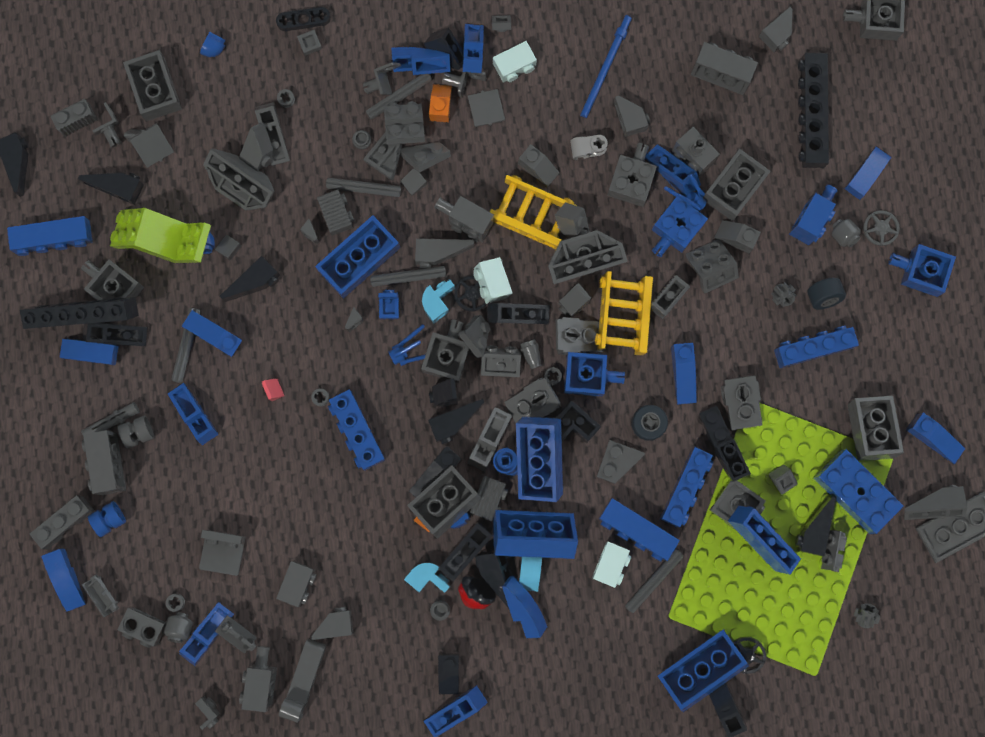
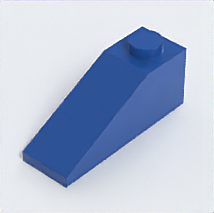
M658 144L646 154L645 159L650 164L657 166L656 170L684 196L687 197L688 194L696 190L689 174H692L698 185L701 186L695 170Z
M193 310L182 324L183 328L230 357L233 356L242 342L238 337Z
M693 343L674 344L671 347L677 405L697 403Z
M924 412L916 414L906 429L910 434L953 464L957 462L965 450L945 428Z
M476 685L424 720V723L433 737H437L478 712L488 702Z

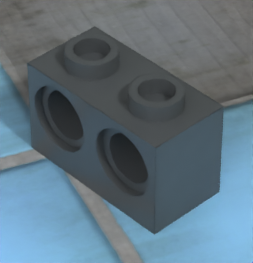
M129 607L117 630L122 632L123 637L130 640L136 638L140 640L141 645L151 648V646L154 647L159 644L167 622L134 607ZM131 619H134L137 622V627L135 630L131 629L129 626ZM149 627H152L155 630V636L153 638L149 637L147 634V630Z

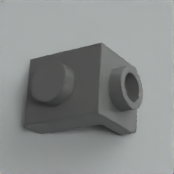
M204 696L195 703L208 718L200 726L202 730L206 727L211 729L219 721L217 717L220 715L215 708L217 706L210 697L206 698Z

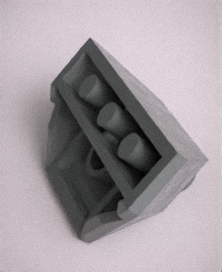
M213 148L210 149L203 166L207 170L215 190L245 211L266 208L275 192L268 176L250 167L239 159L238 155Z
M595 230L560 241L548 268L553 284H557L628 261L623 243Z

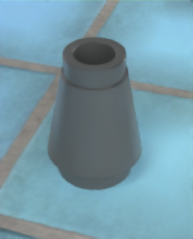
M535 339L521 343L520 350L530 368L533 369L541 366L539 345Z

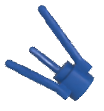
M689 174V177L697 192H691L687 197L667 186L664 187V190L675 197L678 196L697 211L702 210L706 205V199L703 197L705 193L701 190L692 174Z
M421 325L400 343L393 346L392 350L388 351L395 365L400 363L403 366L425 358V355L405 359L408 357L407 351L421 344L420 340L405 348L403 347L405 343L425 327L424 325Z

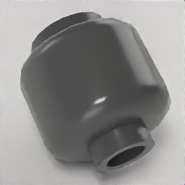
M839 219L832 226L834 228L831 233L832 237L842 247H852L861 238L859 236L861 233L860 228L851 219L843 221Z
M176 612V615L168 617L164 635L168 637V641L183 643V641L188 640L190 637L193 622L188 619L187 614Z

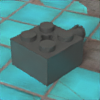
M862 0L861 10L844 9L843 21L859 22L860 38L897 41L904 33L905 0Z
M694 127L676 141L672 150V154L697 172L698 178L714 165L720 155Z
M638 143L633 158L620 155L607 196L643 207L657 166L644 162L649 146L645 144L641 151L643 143ZM630 178L634 179L633 184L630 183Z
M462 196L459 197L455 205L440 197L434 206L435 209L449 215V224L452 225V230L457 233L464 232L468 234L467 237L470 240H474L475 243L478 241L483 243L494 224V214Z
M90 260L85 262L90 269L84 265L81 267L82 271L93 278L84 290L97 300L137 297L144 289V286L111 260H108L101 269L91 263Z
M451 320L447 336L432 333L421 370L423 373L446 380L454 378L455 383H459L470 349L463 341L458 339V334L464 323L458 321L457 324V320ZM446 354H449V358L451 360L443 362V358L441 357H445Z
M257 646L255 664L243 672L242 683H245L244 691H241L239 704H242L241 710L267 712L272 708L277 667L267 665L270 647Z

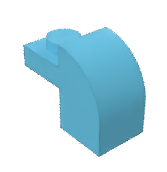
M444 280L439 283L435 291L429 285L423 293V308L433 323L449 313V309L441 299L455 289V285L451 280L447 282Z
M521 557L519 583L528 591L538 592L542 557Z
M433 563L417 565L404 579L418 592L424 588L429 580L444 593L450 587L447 584L449 580L441 573L439 576L435 574L439 566Z

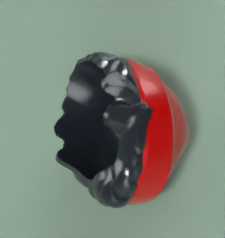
M464 576L462 578L458 591L462 603L466 607L485 609L495 602L496 593L483 577Z

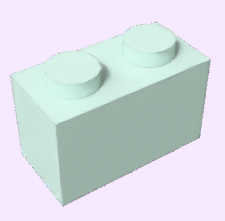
M527 41L493 57V65L502 82L507 80L512 82L518 78L519 74L532 72L537 63V59Z
M501 258L477 264L474 268V277L479 282L480 295L485 300V303L488 304L507 299L512 294V290Z
M607 541L592 579L614 588L616 585H620L624 574L621 573L623 567H627L631 559L629 555L630 550Z

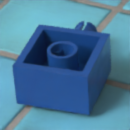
M827 185L822 195L815 193L804 206L789 235L807 245H810L813 241L816 243L826 230L824 226H826L828 221H831L835 214L833 209L836 204L831 201L835 193H837V189Z
M677 196L652 228V231L662 237L652 249V252L656 254L661 248L657 256L662 257L669 246L672 245L682 253L708 218ZM682 222L683 224L678 227L677 223Z
M918 244L911 250L909 258L892 253L889 258L891 261L889 260L888 264L904 269L905 272L901 285L938 297L946 291L956 257Z
M568 352L564 394L603 397L607 382L624 384L625 372L608 371L606 369L607 355ZM584 370L587 371V374H590L587 379L581 375Z

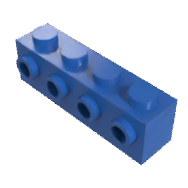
M85 216L7 227L9 249L18 256L29 255V252L35 251L37 253H46L48 249L65 250L68 246L85 247L88 243H93L90 220Z
M845 325L835 328V332L829 334L828 331L817 333V337L814 338L804 336L798 338L796 343L791 344V341L780 343V347L774 350L779 368L843 352L859 346L854 328H846Z
M349 389L329 399L331 405L328 408L332 416H337L339 422L336 424L341 434L345 432L348 438L345 440V443L350 451H354L356 457L353 459L358 469L362 467L365 471L385 461L351 390Z
M696 447L691 449L660 520L675 527H681V525L686 524L689 518L687 511L689 507L694 506L697 500L695 494L704 485L705 479L703 476L706 471H710L713 465L711 460L713 455Z
M613 498L609 500L598 518L602 521L600 525L608 530H611V528L617 530L619 537L626 541L628 539L636 542L634 544L635 547L642 551H645V549L652 552L651 556L660 562L662 560H669L680 541Z
M751 506L737 507L728 522L774 571L791 575L801 558L776 533L770 524L762 518L755 508Z

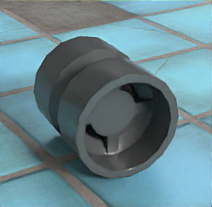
M145 415L134 419L133 423L128 421L118 425L120 438L127 449L137 446L139 441L144 443L154 439L153 430Z

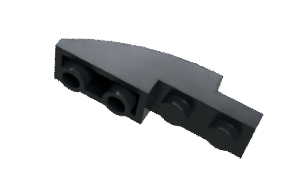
M716 406L699 413V418L706 430L707 438L730 480L734 482L751 475L718 407Z

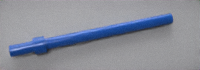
M625 15L621 26L617 28L614 34L615 39L580 114L584 118L588 117L617 50L628 33L627 28L632 19L628 15Z

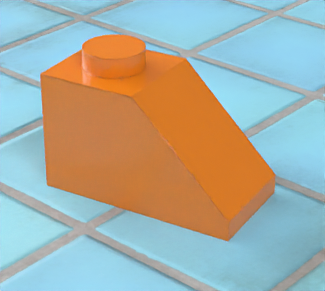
M433 84L429 110L430 121L449 123L452 86Z

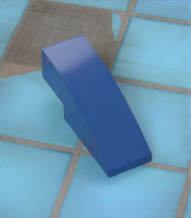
M465 24L462 72H482L484 25Z
M416 47L391 48L392 61L394 63H401V67L393 69L394 72L412 71L413 75L450 72V55L448 53Z
M875 147L844 189L860 200L873 185L891 157L878 147Z
M62 339L60 358L116 365L118 346Z
M184 383L168 393L183 421L188 425L194 437L201 445L219 435Z
M58 549L42 555L41 557L49 578L66 612L86 605L66 550Z
M509 576L502 588L513 622L521 621L526 638H541L547 628V624L538 605L523 585L513 576Z
M218 602L193 632L191 638L179 651V654L196 666L219 636L215 632L217 627L227 615L232 618L234 614Z

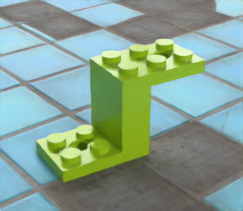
M147 208L121 210L116 217V228L110 237L112 241L110 247L117 249L134 248L173 263H200L211 225L207 223L186 224Z

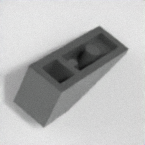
M274 102L255 107L258 123L262 122L265 125L273 148L271 165L290 161Z
M416 239V265H419L420 268H431V265L440 264L474 248V240Z
M950 485L941 488L906 507L904 520L966 516L967 503L964 487Z

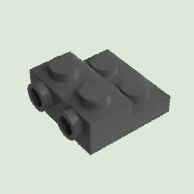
M411 101L406 105L390 103L388 106H384L387 145L425 142L422 104Z
M730 480L710 511L735 529L728 520L738 506H751L761 514L765 509V506H763L765 500L740 482H732Z

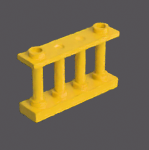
M506 175L505 183L509 184L499 209H496V211L490 210V213L494 214V223L556 249L561 241L558 236L560 230L558 229L557 222L555 221L551 232L548 233L541 231L540 227L551 203L562 207L565 202L575 205L574 201L568 198L561 199L522 182V179L518 176ZM516 188L527 193L516 217L511 218L506 216L505 212ZM533 196L543 199L544 202L534 224L529 226L524 223L523 218Z
M608 271L600 279L602 297L599 332L595 336L597 350L601 351L605 349L606 344L632 347L635 349V355H644L647 353L653 277L645 276L638 283L612 280V272ZM610 287L637 290L639 300L635 302L611 299ZM609 306L635 309L638 311V317L635 321L608 317ZM607 325L634 328L636 330V338L606 336Z

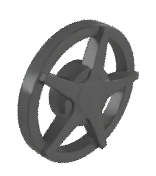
M883 210L871 213L865 219L863 225L866 238L878 246L891 244L898 237L900 230L896 217L890 212ZM884 214L889 217L884 221L879 220L875 215ZM872 217L875 222L874 227L867 230V223ZM890 219L894 221L896 231L890 228L888 224ZM875 232L879 235L880 242L873 240L868 233ZM887 233L895 234L890 241L884 242V235Z

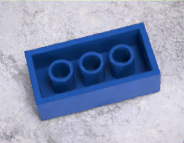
M372 215L315 267L344 299L400 249V245ZM357 256L362 257L360 260H355Z
M522 417L516 423L518 499L557 502L563 495L561 419Z
M847 449L839 451L813 478L832 497H835L836 501L869 534H877L903 507ZM858 488H859L860 491H861V494H860V495H859L858 492H857Z
M495 510L493 521L495 556L575 558L578 538L574 513Z
M722 630L659 674L658 678L680 710L685 712L749 665L726 632ZM706 668L708 673L702 676L700 671Z

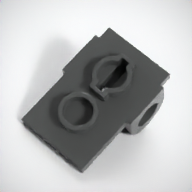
M566 317L555 319L556 350L558 355H567L568 352H602V350L598 351L597 345H595V336L599 332L598 321L579 320V318Z
M756 375L724 380L725 385L721 386L723 404L728 405L731 430L762 426L759 404L761 397Z
M546 377L534 381L523 388L522 392L504 402L515 423L522 417L544 418L560 409L559 406L561 405Z

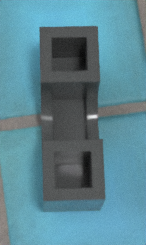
M76 495L33 530L30 536L41 549H50L64 537L63 534L76 524H80L95 510L84 496Z

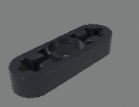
M325 7L282 12L276 17V24L282 31L327 25L331 20V16ZM320 13L324 14V20H320ZM311 14H313L314 17H316L314 18L315 22H312ZM302 15H306L309 18L305 24L298 22L299 17ZM293 16H295V17H294L295 22H296L295 25L293 24V19H292ZM283 18L289 21L285 26H283V23H280L283 22Z

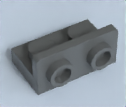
M493 345L487 346L482 357L481 376L520 377L521 350L513 346H508L506 349Z

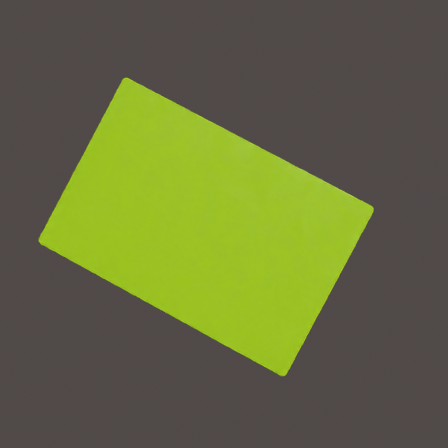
M759 403L762 426L737 429L734 436L751 475L737 481L765 500L763 504L765 509L760 515L794 550L801 560L791 575L774 571L735 529L710 511L730 481L725 470L722 469L669 612V618L712 636L724 630L732 642L740 637L755 638L764 646L766 657L816 676L862 550L867 531L835 501L830 530L846 533L845 537H847L845 551H838V554L844 555L842 569L839 572L821 569L823 556L797 551L795 540L828 497H832L813 478L841 450L847 449L857 459L854 439ZM893 459L859 461L884 486ZM782 465H786L791 469L798 485L781 495L770 479L769 473ZM858 488L857 492H858V494L860 495V494H861V491H860V489ZM751 641L740 642L744 647H753L756 644ZM758 646L754 652L763 655L761 648Z

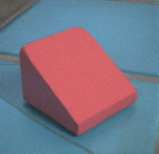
M278 379L262 381L263 388L270 401L284 396Z

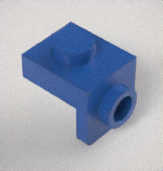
M383 290V293H378L379 319H399L398 293H394V290Z

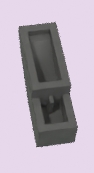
M494 407L467 464L485 472L512 417L511 414Z

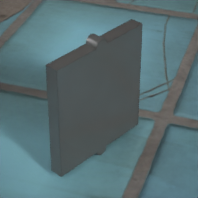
M498 89L486 92L482 90L481 93L468 95L475 127L487 124L491 126L492 123L505 121Z
M157 123L145 130L142 129L139 134L129 139L147 168L158 161L162 162L163 158L174 152Z

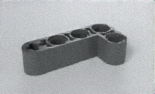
M307 638L287 697L281 705L279 717L297 723L301 721L304 707H306L310 696L309 692L313 688L317 676L316 672L320 667L327 646L326 644Z

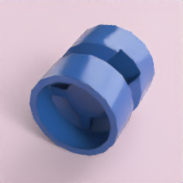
M509 448L498 450L493 457L495 469L506 475H518L517 451Z
M114 501L103 506L102 511L96 510L88 515V521L99 537L110 533L112 527L118 528L126 523L122 511Z

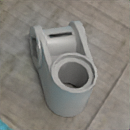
M603 135L571 139L573 160H578L581 157L586 159L603 155L607 150V139ZM597 142H599L600 145H602L600 149H598V146H596Z

